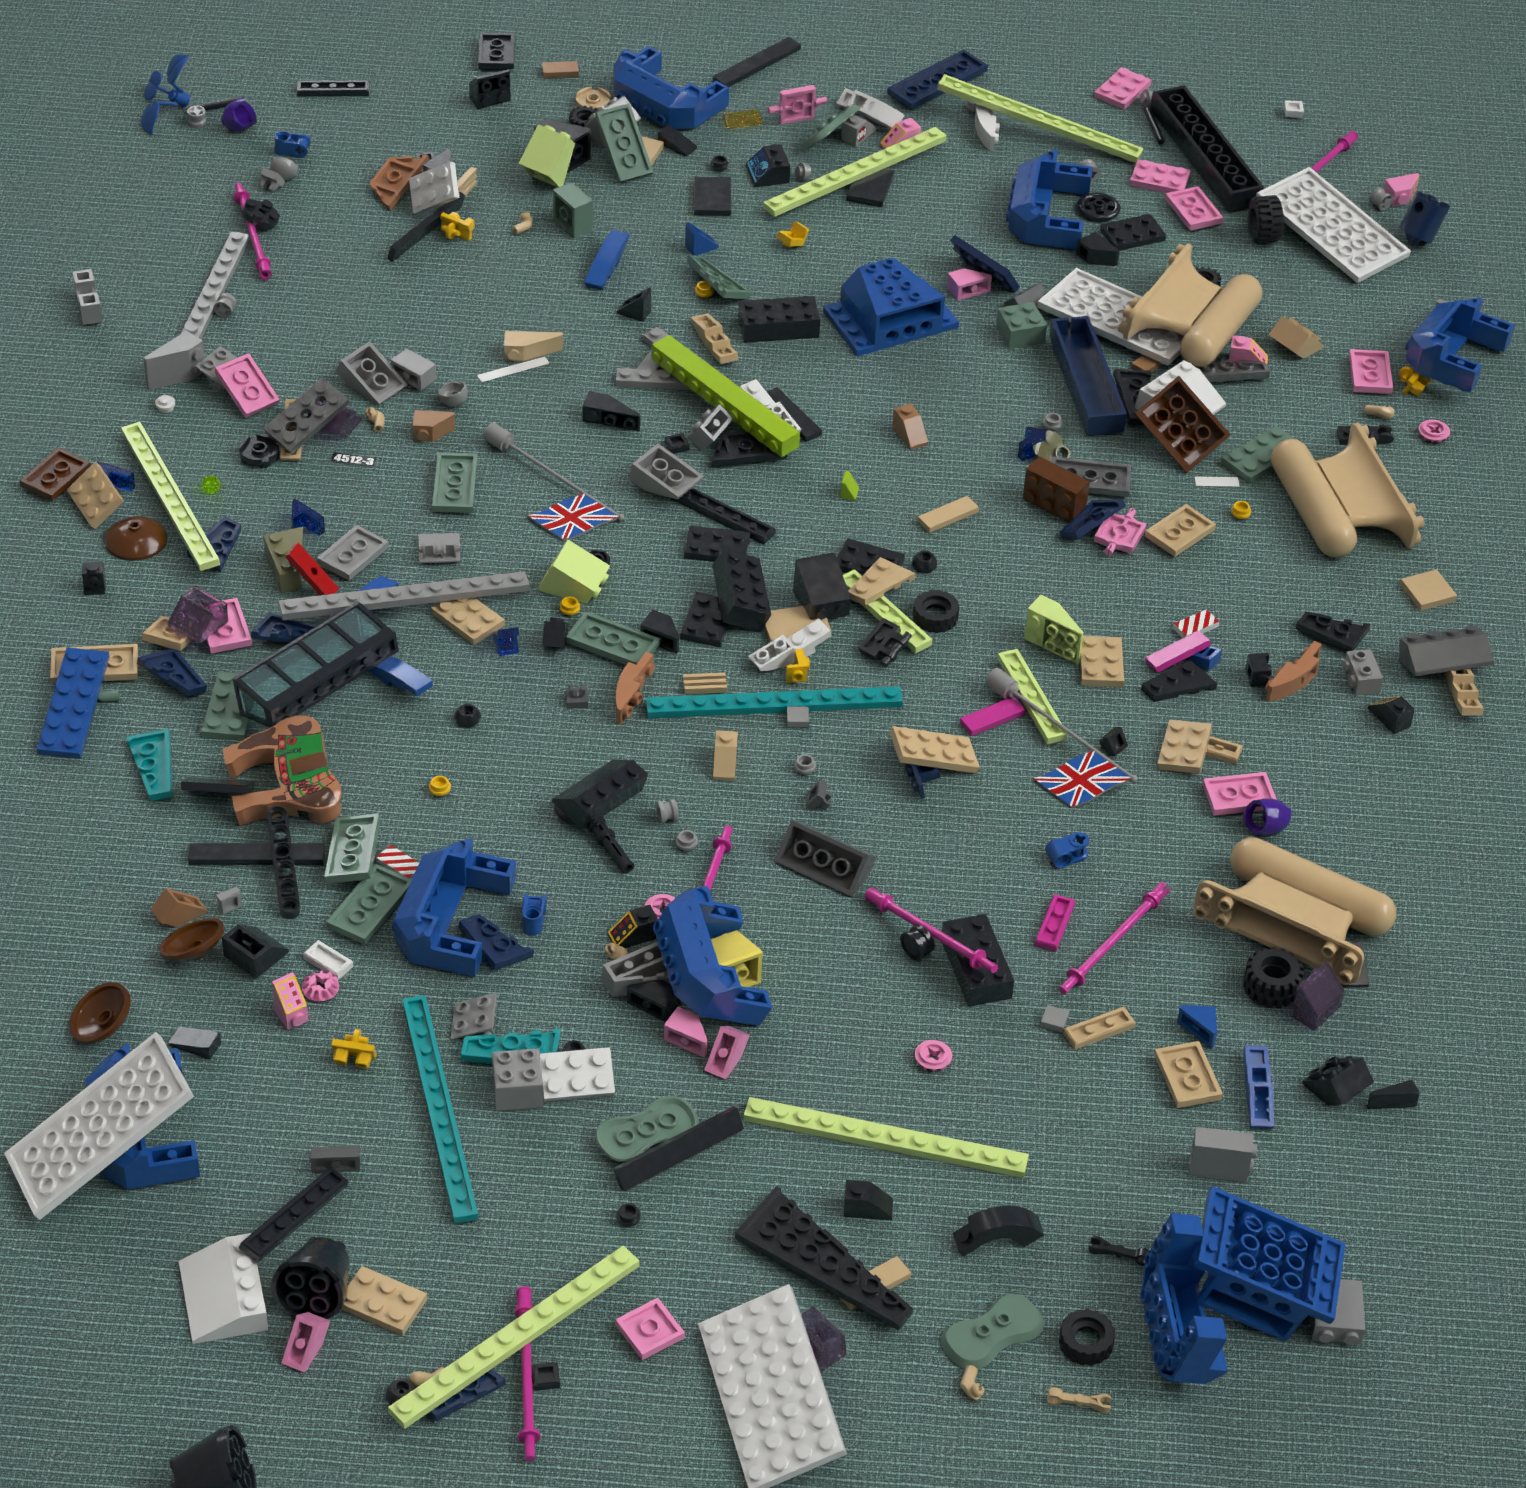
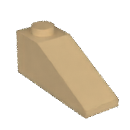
M505 331L504 361H526L563 350V332Z

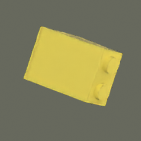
M737 930L711 939L719 965L734 967L741 986L750 987L761 983L763 952L760 948Z

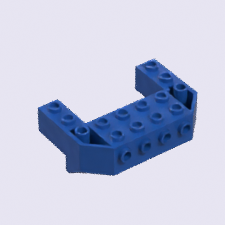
M650 46L645 47L636 54L624 49L613 65L614 97L620 99L625 96L637 113L664 127L670 125L675 129H694L729 105V87L718 81H714L704 89L692 83L679 88L656 76L655 74L662 69V52Z
M1052 150L1020 164L1017 177L1013 178L1006 214V222H1009L1008 230L1024 243L1077 250L1078 240L1082 238L1084 221L1049 217L1051 197L1053 191L1076 193L1079 195L1088 194L1090 192L1093 167L1057 162L1058 150Z
M1482 298L1440 303L1411 335V339L1408 340L1405 350H1407L1406 359L1416 373L1426 378L1438 380L1444 385L1454 386L1461 391L1471 392L1478 383L1482 364L1455 354L1468 339L1476 344L1491 347L1495 351L1504 352L1510 345L1515 325L1481 313Z
M469 838L424 854L392 923V931L395 932V942L407 960L418 965L476 977L482 962V942L447 935V930L467 886L510 895L517 880L516 861L473 852V839Z
M708 886L682 892L668 904L653 926L674 995L700 1016L760 1026L772 1009L767 991L741 986L734 967L719 965L710 938H716L736 930L739 931L744 924L739 906L713 902Z
M129 1044L123 1045L107 1056L85 1079L86 1087L130 1053ZM179 1048L169 1050L182 1073ZM143 1137L99 1173L101 1176L127 1190L200 1177L195 1140L146 1148L145 1137Z
M1177 1213L1170 1214L1166 1223L1162 1225V1230L1158 1237L1154 1239L1149 1253L1145 1255L1140 1300L1144 1304V1319L1148 1323L1149 1342L1153 1346V1362L1157 1365L1158 1375L1172 1382L1206 1384L1226 1374L1228 1371L1223 1351L1227 1335L1223 1318L1206 1317L1204 1306L1196 1303L1200 1294L1198 1283L1205 1273V1270L1194 1266L1197 1246L1204 1236L1200 1218L1197 1215Z

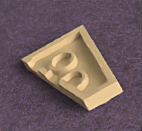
M880 557L848 592L851 600L865 606L884 596V592L892 588L894 590L899 588L901 583L913 581L915 573Z

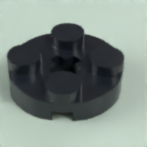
M247 199L242 210V215L249 223L253 221L257 223L256 227L262 229L274 228L280 218L279 213L268 200Z
M256 434V437L251 439L248 436L239 445L241 461L249 465L259 466L260 468H268L270 463L274 462L280 454L279 444L267 434Z

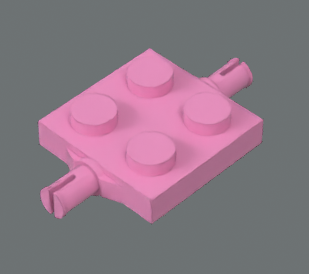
M814 85L780 91L778 105L768 107V113L779 112V122L781 125L814 119L817 105L827 104V97L816 98V88Z
M1129 508L1126 515L1114 514L1102 522L1094 536V542L1107 546L1104 551L1105 555L1109 553V556H1112L1115 549L1130 554L1133 553L1147 525L1133 518L1136 515L1135 509Z

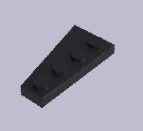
M1119 368L1114 370L1113 376L1127 413L1126 419L1128 424L1144 425L1134 414L1138 411L1135 405L1140 389L1151 382L1152 371Z

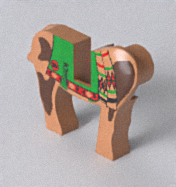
M302 715L292 716L280 721L267 730L251 735L240 743L223 748L225 765L230 779L239 776L253 766L263 763H274L280 785L279 789L232 796L239 826L246 825L255 820L267 819V812L275 806L285 808L288 816L299 817L298 810L306 811L308 818L317 824L332 822L340 815L342 810L340 803L342 796L341 786L330 770L324 767L328 765L325 740L320 725L314 718ZM275 814V815L272 816V818L280 817V816H282V815H281V814Z

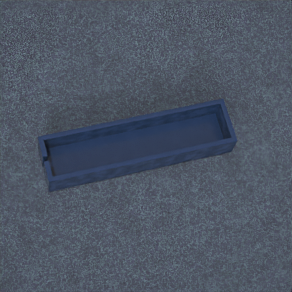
M1089 316L1072 317L1070 335H1067L1068 318L1051 319L1049 338L1086 435L1125 432L1127 413Z

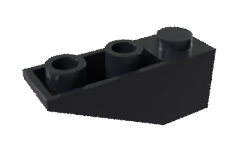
M588 392L583 403V421L640 431L641 414L608 394Z

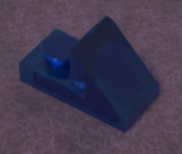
M1026 427L1025 438L1019 442L1018 458L1021 461L1036 456L1032 446L1038 442L1045 441L1046 429Z
M99 461L96 462L102 467L114 487L130 492L133 491L135 488L133 471Z
M293 499L292 529L306 527L318 536L322 535L325 532L324 516L297 499Z
M518 627L492 632L499 656L519 653L517 636H519Z

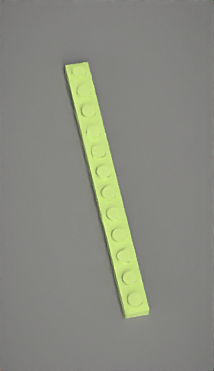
M944 74L938 83L937 89L944 93L952 94L963 100L976 103L979 106L987 107L995 112L1003 113L1011 118L1038 126L1046 131L1073 139L1078 143L1089 145L1094 149L1105 151L1127 161L1137 163L1142 155V147Z
M936 127L773 197L763 202V208L776 217L946 141L947 135Z
M137 422L121 427L124 438L199 570L203 571L220 565L217 554L142 424Z
M749 1097L744 1113V1121L1020 1178H1024L1029 1154L752 1097Z
M624 1246L620 1247L390 1405L388 1413L403 1429H406L639 1267V1260Z

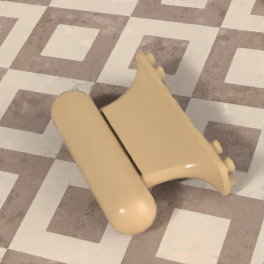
M1188 243L1186 246L1179 244L1175 253L1172 252L1169 256L1168 263L1171 265L1169 268L1167 267L1159 280L1141 299L1134 297L1131 305L1125 308L1123 317H1126V322H1121L1118 332L1123 333V338L1127 340L1137 332L1148 328H1161L1181 334L1184 338L1181 341L1180 353L1184 360L1193 366L1203 367L1216 359L1232 336L1235 335L1262 299V286L1256 278L1248 274H1240L1233 277L1224 288L1208 281L1196 271L1192 264L1191 252L1193 246Z
M1358 422L1351 425L1347 447L1334 456L1315 461L1306 445L1298 439H1286L1278 443L1270 456L1274 471L1317 546L1330 558H1341L1350 554L1357 543L1355 527L1375 526L1388 529L1395 533L1408 549L1413 548L1415 543L1421 542V534L1418 528L1424 527L1423 517L1415 515V504L1407 502L1374 450L1377 448L1375 438H1368V426H1361Z
M1248 837L1238 842L1230 855V866L1233 872L1240 879L1248 883L1238 889L1231 890L1213 881L1204 880L1197 888L1194 901V915L1196 918L1211 921L1220 929L1226 928L1235 933L1242 934L1270 948L1285 949V952L1293 953L1294 958L1298 957L1301 962L1317 969L1321 975H1330L1338 979L1343 985L1357 981L1364 962L1363 951L1356 945L1345 941L1348 928L1350 927L1365 935L1378 937L1388 932L1393 927L1397 918V908L1386 894L1254 837Z

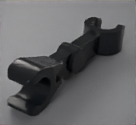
M1099 1236L1091 1238V1243L1099 1246L1090 1244L1088 1248L1091 1254L1110 1253L1117 1257L1134 1259L1137 1264L1142 1266L1145 1265L1146 1253H1149V1250L1146 1248L1133 1250L1122 1245L1110 1244Z

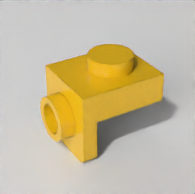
M796 221L793 222L790 231H779L776 238L789 248L803 246L809 229Z
M795 649L794 665L786 666V683L807 681L810 660L809 657H805L803 649Z

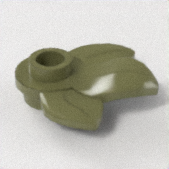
M1047 430L1045 433V441L1038 442L1032 446L1036 456H1040L1050 462L1052 456L1059 457L1058 451L1062 453L1063 458H1070V450L1063 445L1061 436L1050 430Z

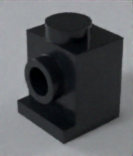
M83 562L82 580L84 595L105 594L106 576L104 562Z
M1269 653L1248 654L1245 670L1250 687L1266 686L1269 681L1268 677L1272 675L1271 665L1268 664Z

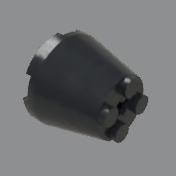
M311 1237L307 1243L279 1265L271 1281V1292L275 1302H279L291 1313L290 1317L296 1319V1315L309 1312L329 1319L341 1311L346 1300L350 1263L345 1244L329 1238Z
M234 1425L220 1428L176 1457L170 1458V1468L174 1473L171 1487L257 1488L254 1465L250 1464L247 1452L243 1449L247 1444L238 1428Z

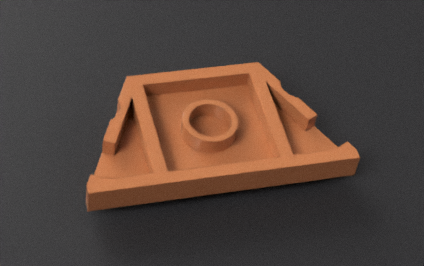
M425 154L422 155V158L415 159L412 156L389 157L369 183L371 189L389 210L393 209L410 187L409 178L420 174L423 170V164L430 160L428 155Z

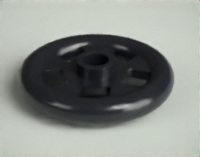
M1088 193L1077 202L1078 212L1086 219L1096 222L1110 221L1116 218L1121 210L1119 202L1113 196L1105 193Z

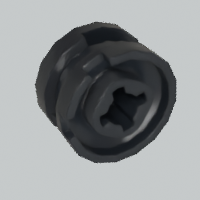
M914 925L909 932H904L900 936L903 950L915 961L921 960L924 955L930 954L935 949L932 935L922 925Z

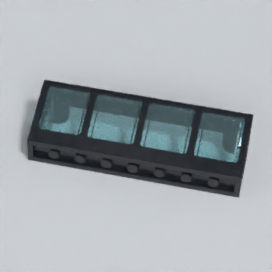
M357 601L232 678L240 715L269 728L286 718L298 716L399 652L396 633Z

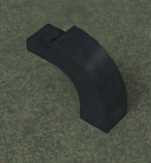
M997 1206L976 1212L967 1217L969 1222L967 1225L953 1233L958 1252L963 1256L995 1239H1012L1026 1247L1044 1236L1039 1217L1032 1211L1018 1206Z

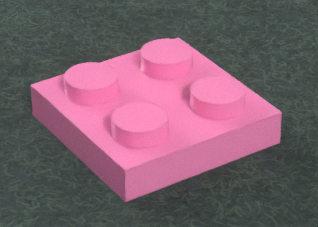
M659 1298L615 1319L616 1327L641 1360L685 1338V1332Z

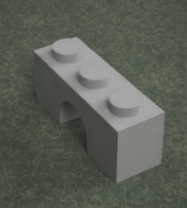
M92 269L72 271L74 289L83 325L102 322L100 301L95 289Z

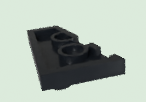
M1306 611L1296 623L1295 629L1347 652L1354 651L1369 632L1371 624L1363 623V626L1352 624V620L1344 619V622L1332 620L1331 616Z
M1190 659L1141 685V690L1154 702L1177 698L1182 693L1190 692L1191 694H1196L1202 689L1208 688L1211 691L1217 688V683Z

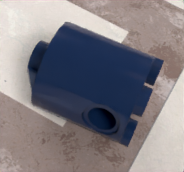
M1417 191L1399 226L1405 232V239L1416 245H1419L1421 241L1432 243L1450 205L1437 201L1438 198L1430 194L1426 195L1423 192Z

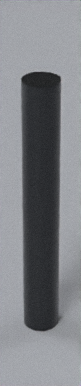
M241 97L193 106H202L205 111L223 108Z
M1147 107L1144 109L1147 120L1158 144H1163L1165 142L1151 109Z

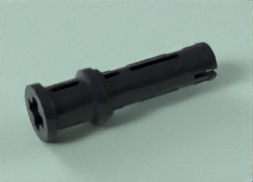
M598 816L593 818L588 823L587 829L597 837L596 841L598 844L607 849L624 874L632 871L635 866L616 841L615 832L608 828L604 817Z

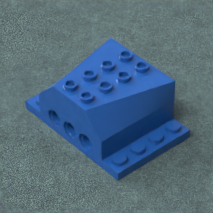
M895 258L858 267L841 286L840 302L823 306V313L856 356L959 328V321L944 304L945 296Z
M1211 1186L1207 1193L1202 1220L1204 1236L1198 1244L1194 1264L1195 1267L1207 1271L1208 1275L1196 1303L1283 1341L1288 1340L1307 1315L1331 1325L1336 1316L1346 1243Z

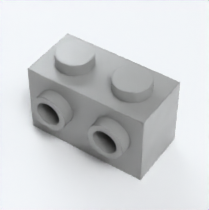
M407 348L391 359V366L403 380L420 391L436 380V364Z
M720 404L712 411L707 409L701 415L703 420L701 422L698 420L691 427L693 431L688 438L701 451L714 442L733 419Z
M1372 650L1347 651L1346 658L1342 662V669L1344 673H1347L1349 686L1353 688L1355 695L1380 693L1383 676Z

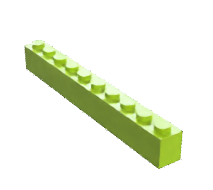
M668 335L652 344L651 357L655 363L676 377L681 383L688 386L693 392L704 398L706 402H709L714 407L720 404L733 417V422L737 423L773 452L783 457L799 448L800 432L672 336Z

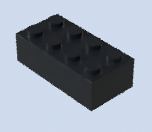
M815 296L739 301L738 320L744 343L819 338L820 316Z
M722 549L712 567L723 622L761 632L772 614L760 559L736 551Z
M982 914L944 921L942 925V932L974 952L978 949L984 950L986 952V959L998 965V970L995 973L988 971L982 966L978 969L972 968L970 966V959L942 943L968 1007L1012 999L1014 978L987 915Z

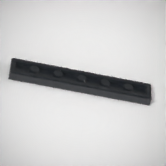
M787 37L713 76V82L718 81L730 87L801 49V44Z
M459 192L458 199L439 207L392 244L387 256L391 262L395 261L442 223L440 215L443 212L450 214L452 211L457 212L462 208L465 195Z
M691 488L679 499L670 498L735 531L750 532V538L763 545L776 534V528L694 488Z
M190 843L189 865H274L271 843ZM291 843L294 865H324L325 843ZM279 850L276 854L280 857L286 856L289 852L286 850Z
M733 1106L614 1167L613 1170L620 1190L626 1191L743 1130L744 1127L737 1107Z
M329 1167L240 1243L239 1249L258 1263L346 1188L349 1181Z

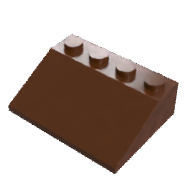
M1180 376L1176 377L1134 413L1185 473L1190 471L1231 435Z

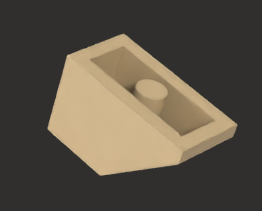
M716 730L713 780L735 781L738 732Z

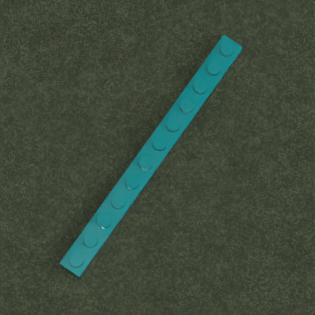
M900 686L646 697L648 719L787 712V706L808 707L809 711L897 708L902 707L903 704Z
M426 996L403 998L405 1017L454 1224L478 1220V1211Z

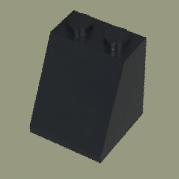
M546 119L534 126V132L538 125L543 127L548 125L554 128L555 132L560 133L563 131L571 136L570 139L575 145L567 173L591 160V129Z
M833 552L796 559L793 593L800 605L805 608L810 620L817 618L822 620L849 615L851 598L836 554Z

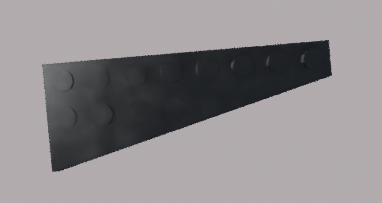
M777 1186L735 1232V1239L898 1331L912 1315L913 1308L897 1293L891 1292L886 1288L876 1274L872 1275L865 1269L864 1264L860 1260L854 1259L844 1245L826 1229L820 1228L813 1221L812 1216L801 1211L797 1207V1203L793 1199L789 1200L781 1192V1188Z

